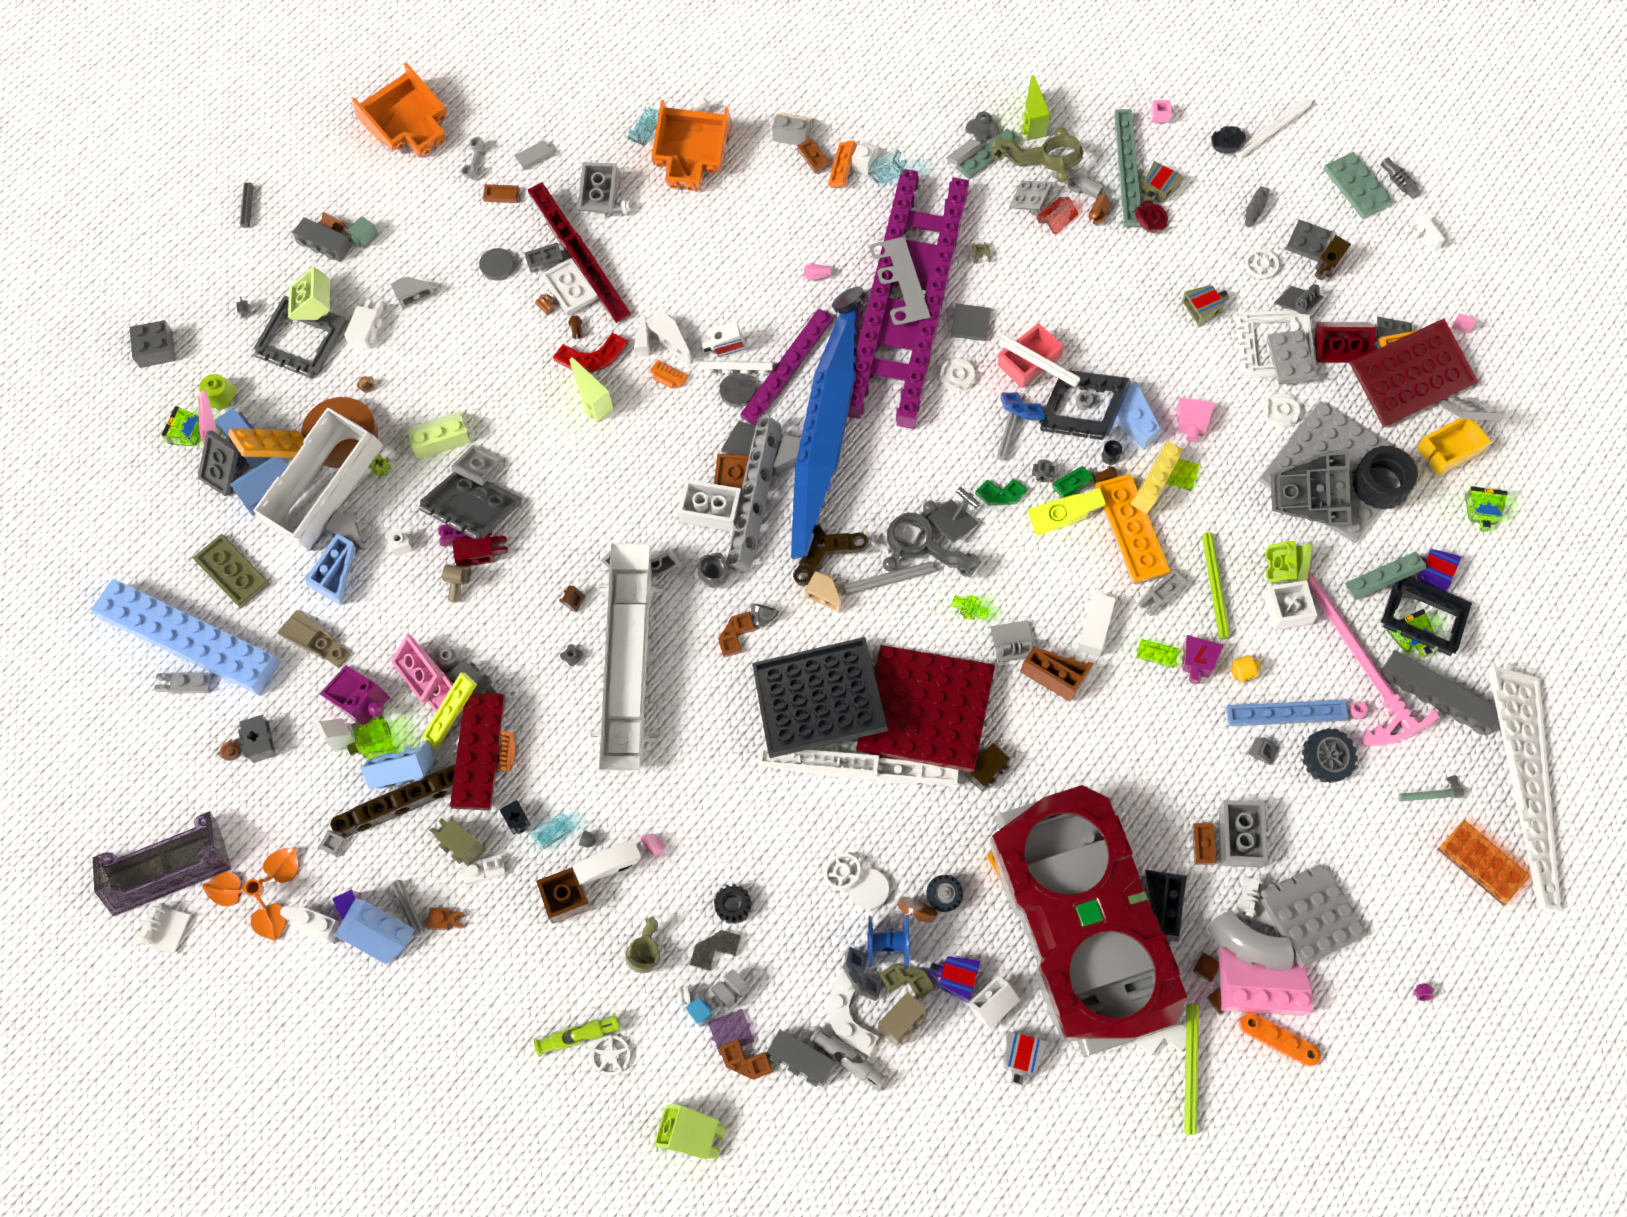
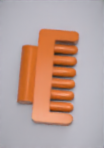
M657 360L650 369L651 374L654 375L653 380L671 389L674 386L681 388L688 379L687 373H680L675 368L672 370L671 366L669 367L661 363L660 360Z
M500 731V735H502L501 740L504 741L500 742L503 745L500 747V750L503 751H500L499 754L503 756H499V760L502 761H499L498 764L502 766H497V770L510 772V767L514 766L517 742L514 741V733Z

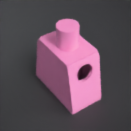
M1179 398L1176 406L1178 431L1187 434V441L1196 442L1198 435H1205L1215 402Z

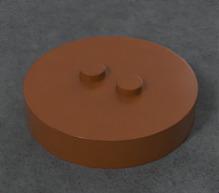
M335 397L319 403L307 414L301 429L302 436L306 438L328 407L361 426L378 439V426L369 408L359 400L349 397ZM346 439L339 442L322 465L340 468L359 441Z

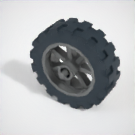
M1327 728L1311 734L1308 740L1304 742V749L1302 750L1304 757L1302 761L1307 767V772L1311 773L1314 779H1320V782L1333 783L1349 777L1352 774L1351 772L1355 770L1357 766L1355 763L1358 761L1356 746L1354 747L1352 744L1354 743L1353 740L1348 738L1346 733L1339 732L1338 729ZM1325 741L1331 743L1330 749L1328 748ZM1320 746H1322L1324 752L1319 751ZM1325 762H1328V768L1323 765ZM1333 762L1338 765L1336 770L1333 768Z

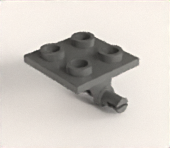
M959 487L956 491L963 498L960 506L950 499L927 517L929 523L953 543L979 523L966 510L969 504L977 509L981 503L973 497L971 492L968 493L962 487Z

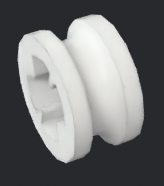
M685 986L684 989L679 987L678 995L681 1007L685 1003L689 1005L691 1003L689 987Z

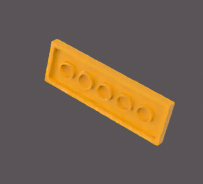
M1128 474L1095 483V489L1099 488L1105 500L1103 509L1132 583L1137 584L1168 575L1170 569L1148 515L1131 505L1138 491L1132 475Z

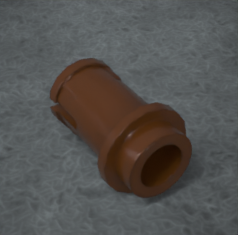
M577 315L571 316L568 324L571 326L572 338L576 339L577 334L578 339H581L584 336L581 326L582 319Z
M1108 466L1107 469L1092 474V476L1094 477V482L1098 483L1113 479L1118 474L1114 466Z

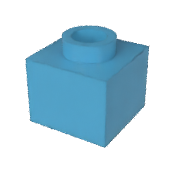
M698 997L685 1007L699 1028L713 1018L711 1014L713 1008L706 999L702 1002Z

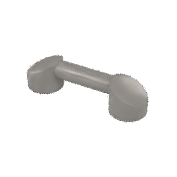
M479 136L473 137L469 142L474 151L471 164H467L461 169L462 175L467 179L473 178L478 174L476 171L480 155L485 150V143Z

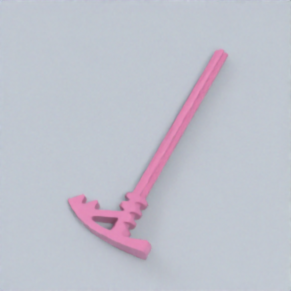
M1309 570L1307 583L1310 592L1383 697V706L1390 708L1388 711L1389 715L1396 716L1386 729L1378 724L1374 735L1370 730H1367L1363 745L1383 746L1398 743L1420 733L1437 722L1440 716L1435 709L1420 723L1416 717H1410L1412 711L1404 708L1407 705L1406 702L1399 701L1401 695L1395 694ZM1399 723L1405 730L1399 734L1390 735Z

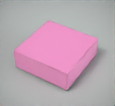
M1459 313L1451 328L1470 333L1475 325L1476 318Z

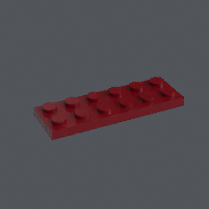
M472 693L463 707L450 801L451 809L492 810L501 739L500 731H502L506 699L505 694Z

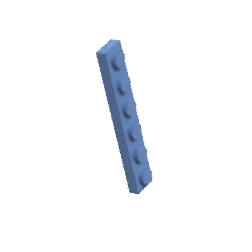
M1345 700L1226 706L1228 726L1347 721L1348 719Z

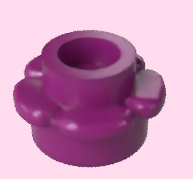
M1422 983L1416 986L1413 995L1416 996L1418 1001H1428L1434 998L1433 992L1435 990L1429 984Z

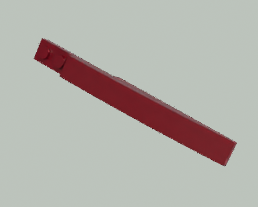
M541 182L527 189L528 194L545 218L546 224L568 257L572 258L598 295V300L614 322L618 323L631 316L630 311L578 232H575L544 183Z

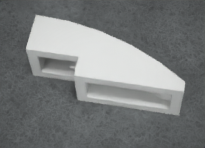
M631 839L573 865V870L579 884L582 885L617 873L621 868L638 863L641 855L634 839Z

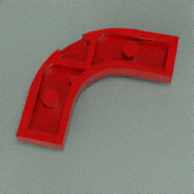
M612 332L603 346L597 351L582 353L562 344L553 356L555 362L572 370L569 359L573 358L588 372H596L605 369L615 362L628 345V341Z

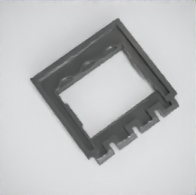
M284 295L254 346V357L263 361L268 360L271 364L284 367V369L295 373L299 372L300 375L313 378L314 374H319L348 321L346 318L330 312L325 316H321L318 320H297L328 332L318 347L312 362L269 346L285 316L288 317L289 297Z

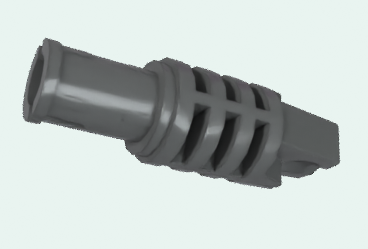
M1389 157L1385 158L1380 165L1388 172L1390 180L1410 198L1417 196L1419 189L1416 186V182L1410 178V175L1402 167H1397Z

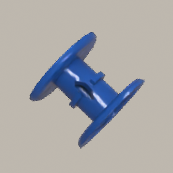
M868 915L867 950L869 968L873 965V952H887V955H890V952H904V965L909 968L910 938L908 915L904 917L903 931H890V928H887L886 931H873L872 916Z

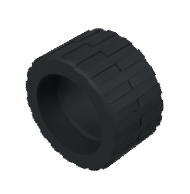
M1393 446L1375 447L1365 454L1355 470L1352 481L1354 491L1360 500L1373 508L1392 509L1402 504L1415 486L1418 478V468L1413 458L1400 448ZM1381 467L1390 470L1399 479L1400 487L1387 488L1381 486L1372 478L1369 469Z

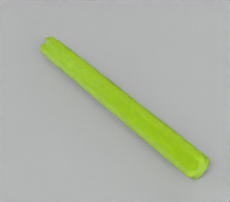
M1209 532L1204 533L1202 536L1218 635L1220 639H1227L1230 636L1214 538L1213 534Z
M1194 1003L1186 1005L1184 1133L1187 1135L1197 1134L1199 1005Z

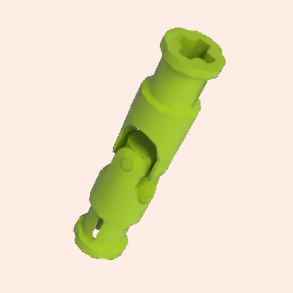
M613 1013L611 1017L588 1021L582 1028L580 1026H572L553 1032L550 1036L542 1039L534 1038L535 1050L538 1057H541L543 1053L552 1050L557 1052L581 1044L584 1041L583 1039L595 1040L613 1031L620 1032V1026L616 1013ZM612 1023L611 1026L603 1027L604 1025ZM571 1030V1037L576 1043H566L564 1034Z

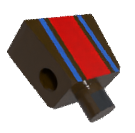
M1335 235L1318 261L1317 271L1314 274L1315 277L1319 280H1324L1326 276L1331 278L1346 259L1351 243Z

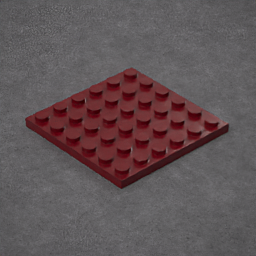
M880 645L874 675L888 731L858 738L856 751L974 773L995 664Z

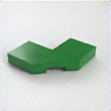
M1014 478L1002 490L987 479L975 491V495L989 506L1013 505L1027 493L1028 489Z

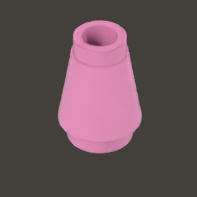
M813 263L804 266L805 279L811 281L830 277V266Z

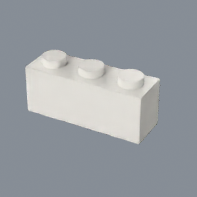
M1093 592L1091 599L1087 598L1084 609H1087L1088 612L1087 615L1082 616L1080 623L1083 630L1082 633L1078 632L1075 643L1079 644L1077 651L1100 657L1116 598Z

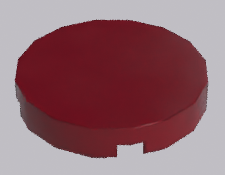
M1143 201L1135 211L1137 222L1147 232L1160 233L1167 226L1168 216L1161 205L1154 204V201Z

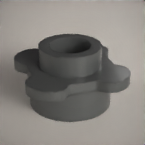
M240 297V302H236L237 313H241V318H243V314H248V301L242 300V297Z
M569 644L567 649L560 654L561 660H565L569 666H575L580 658L583 657V652L577 650L573 644Z

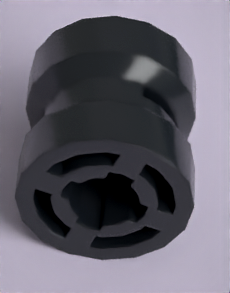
M1115 440L1105 443L1101 455L1105 464L1114 465L1119 461L1122 453L1121 444Z

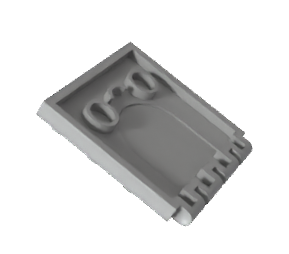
M1321 864L1261 891L1263 906L1281 936L1289 937L1294 958L1300 968L1368 935L1328 869L1324 870Z

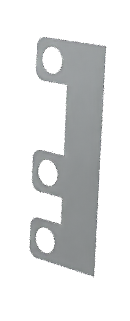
M905 237L871 244L869 248L874 259L891 256L893 266L881 268L877 271L880 282L887 284L899 281L906 303L905 307L890 311L893 323L900 325L931 318ZM876 246H883L885 253L877 255L874 253V248ZM886 270L891 271L893 277L890 280H885L882 278V273ZM903 311L906 314V318L903 321L896 320L894 317L896 312Z

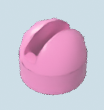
M1359 701L1354 702L1350 709L1351 715L1362 719L1368 711L1367 705Z

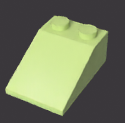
M571 358L569 360L582 400L581 404L585 409L584 413L589 419L593 418L598 423L613 410L609 391L575 359Z

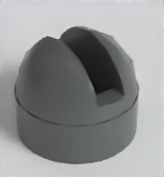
M584 830L579 845L586 848L593 846L596 840L595 836L591 832Z

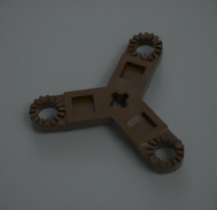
M818 523V526H814L812 531L815 535L808 555L800 560L798 567L793 572V578L796 584L806 586L809 584L815 571L818 572L828 555L865 551L869 546L866 534L858 532L853 534L826 535ZM863 539L862 545L856 546L854 544L856 540ZM824 542L825 547L819 548L818 544H823ZM801 573L808 574L805 579L798 578Z

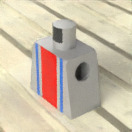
M1010 1031L1007 1032L1005 1037L1004 1069L1013 1071L1010 1083L1023 1086L1025 1075L1032 1077L1035 1075L1048 1041Z

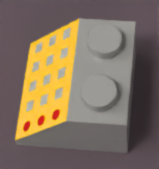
M783 112L776 114L772 126L773 141L792 145H799L807 141L813 124V118Z

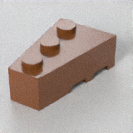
M1033 647L1025 658L1020 672L1071 702L1090 674L1094 663H1083L1076 661V658L1073 657L1065 658L1058 656V653Z

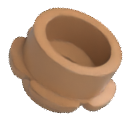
M363 376L357 382V387L364 393L371 392L375 387L374 379L371 376Z

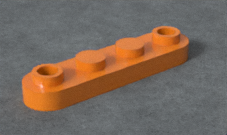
M1246 1013L1240 1018V1030L1253 1039L1306 1067L1315 1066L1320 1062V1050L1306 1040L1257 1014ZM1248 1020L1254 1021L1255 1026H1249ZM1308 1051H1311L1313 1053V1059L1308 1057Z

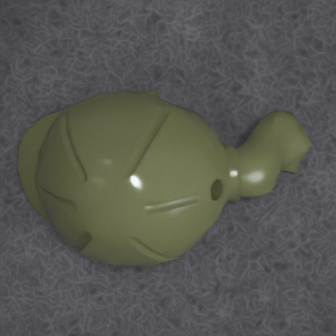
M653 916L645 919L646 925L642 930V936L630 943L625 954L628 967L634 972L641 974L652 972L660 962V949H658V944L652 940V935L658 929V921Z

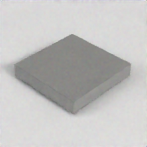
M472 445L451 466V471L483 486L503 465L504 460Z

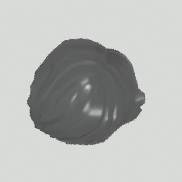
M712 553L699 558L698 576L701 581L710 588L722 586L730 573L728 562L722 553Z

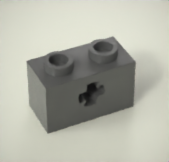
M263 715L239 722L241 729H238L240 739L244 741L245 746L242 747L245 758L256 763L276 756L269 721Z

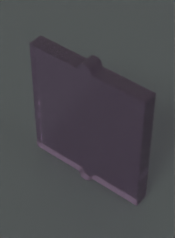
M742 1009L708 1022L713 1035L712 1041H715L720 1056L719 1046L737 1039L741 1047L754 1042L749 1028L751 1025L747 1023Z

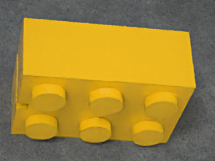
M1458 418L1423 437L1416 448L1426 461L1430 460L1429 465L1435 473L1441 476L1482 454L1491 441L1474 420Z

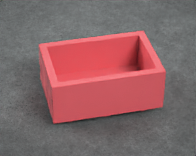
M1040 323L1016 340L1018 343L1054 363L1062 357L1064 346ZM1004 349L999 353L997 365L1021 388H1024L1045 371L1008 349Z

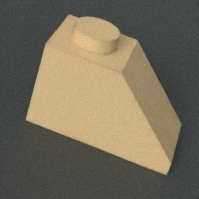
M815 571L805 589V598L840 613L841 601L833 579L826 573Z

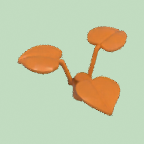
M295 848L280 849L265 859L263 871L270 875L267 878L260 879L259 881L256 879L248 880L240 889V878L232 872H224L202 885L203 890L213 902L226 907L236 904L239 899L238 893H243L244 891L250 897L256 898L263 909H258L253 913L250 920L251 927L258 935L273 941L277 940L286 924V919L280 914L282 907L277 903L266 907L260 896L264 892L263 883L273 878L279 883H286L296 876L298 872V859Z

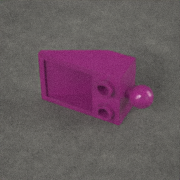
M347 665L341 669L320 693L323 698L363 727L373 717L383 715L385 710L384 704L391 698L378 684Z

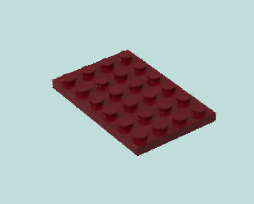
M1444 318L1349 363L1383 428L1478 383L1475 374Z

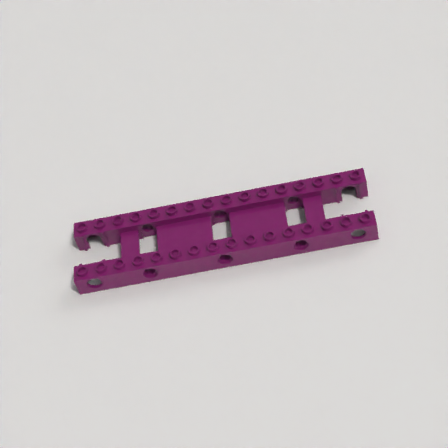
M901 168L884 241L903 237L906 234L907 227L940 232L937 245L906 240L921 289L926 290L924 299L931 318L900 325L893 323L890 311L905 307L906 303L905 300L889 298L893 285L900 286L899 281L887 284L880 282L877 271L881 268L893 266L891 256L879 258L855 354L856 364L853 365V370L856 371L848 417L861 419V416L864 415L863 400L866 395H869V383L871 375L905 381L904 387L901 388L899 408L896 409V426L914 429L967 200L969 180L952 177V181L949 182L948 198L945 199L944 215H933L911 211L914 208V192L918 190V171ZM883 246L880 255L885 253V248ZM886 270L882 273V278L885 280H890L893 277L891 271ZM898 311L894 317L898 321H903L906 318V314L903 311ZM879 345L912 350L909 364L874 358L875 351L877 352Z

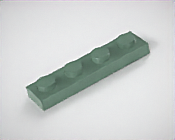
M1008 128L995 137H1001L1003 140L1012 138L1017 144L1019 143V137ZM995 138L957 167L968 179L972 178L996 160V158L992 157V142L995 141Z
M1415 551L1346 582L1345 587L1352 598L1357 600L1425 570L1426 564Z

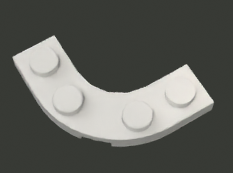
M842 970L829 996V1021L833 1031L842 1042L869 1057L879 1037L857 1025L850 1016L849 1005L855 989L845 971Z

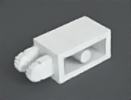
M367 299L364 307H356L344 335L349 345L365 349L370 348L371 343L375 341L376 331L382 324V319L380 318L383 310L382 302H377L375 308L372 309L373 301Z
M287 905L280 909L281 916L290 921V925L295 929L334 944L337 938L334 935L341 925L337 920L300 905L298 909Z

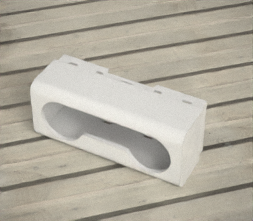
M328 407L304 439V445L281 477L276 478L253 510L256 513L255 515L266 524L308 551L383 447V444L373 434ZM346 439L358 440L359 442L294 532L288 524V513L293 504L339 442Z

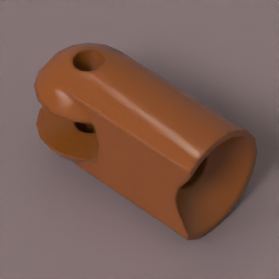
M1106 194L1098 195L1089 212L1088 218L1090 220L1093 219L1092 223L1095 225L1101 224L1104 221L1113 203L1107 199Z
M326 212L322 213V219L318 222L338 233L343 230V227L349 229L345 222Z

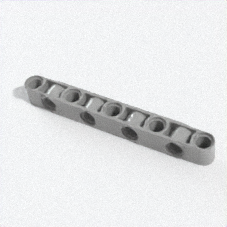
M767 414L762 415L757 421L727 557L728 564L741 572H747L753 563L781 431V424Z

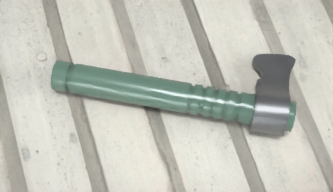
M1450 776L1446 778V781L1451 784V789L1398 794V799L1400 802L1450 797L1456 799L1464 796V790L1458 783V777Z

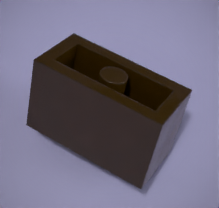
M992 743L977 758L974 773L965 772V777L983 792L986 788L990 789L997 780L995 778L999 774L1004 775L1009 770L1011 758Z

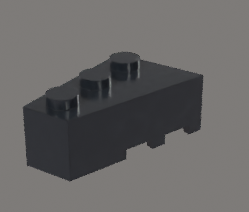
M1145 870L1153 914L1156 915L1161 931L1166 935L1168 941L1179 942L1187 876Z

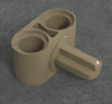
M454 564L444 566L442 580L443 582L450 583L448 601L459 602L461 585L469 583L471 567Z

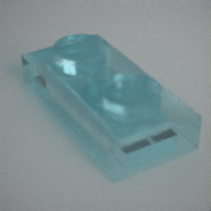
M562 811L529 834L540 851H543L574 830L575 827L564 811Z

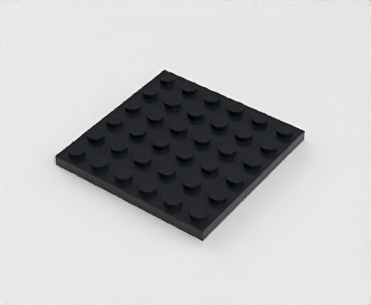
M866 637L752 663L769 758L888 731Z

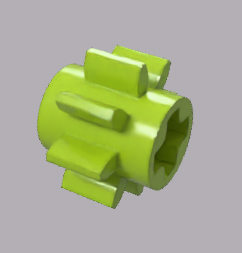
M381 454L375 457L368 467L371 469L370 474L378 475L379 479L384 474L388 476L387 469H392L391 465L387 464L389 458L384 459L381 457Z

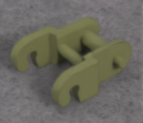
M986 242L982 245L973 243V246H971V249L974 250L972 252L973 263H976L975 257L977 254L984 253L987 256L988 262H991L990 249H987L988 245H986ZM984 248V251H977L976 249Z

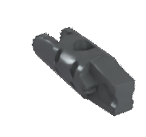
M1260 186L1253 195L1245 213L1246 227H1252L1258 217L1261 216L1267 204L1270 193L1269 188Z

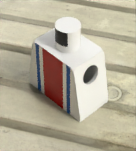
M736 321L712 329L710 331L711 340L702 342L705 353L715 350L719 358L747 353L744 337Z

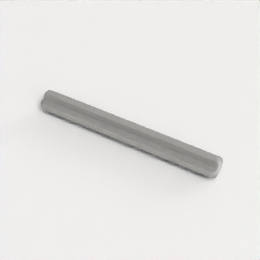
M930 561L843 585V591L845 595H850L933 573L935 570L934 564Z

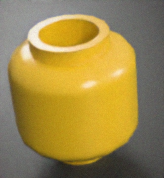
M1249 654L1234 659L1232 666H1230L1235 681L1239 680L1241 683L1257 678L1259 676L1258 670L1261 669L1258 659H1253Z

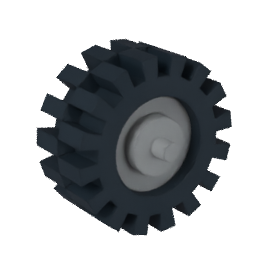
M939 875L933 878L927 886V900L937 911H953L962 902V885L956 878L950 875Z

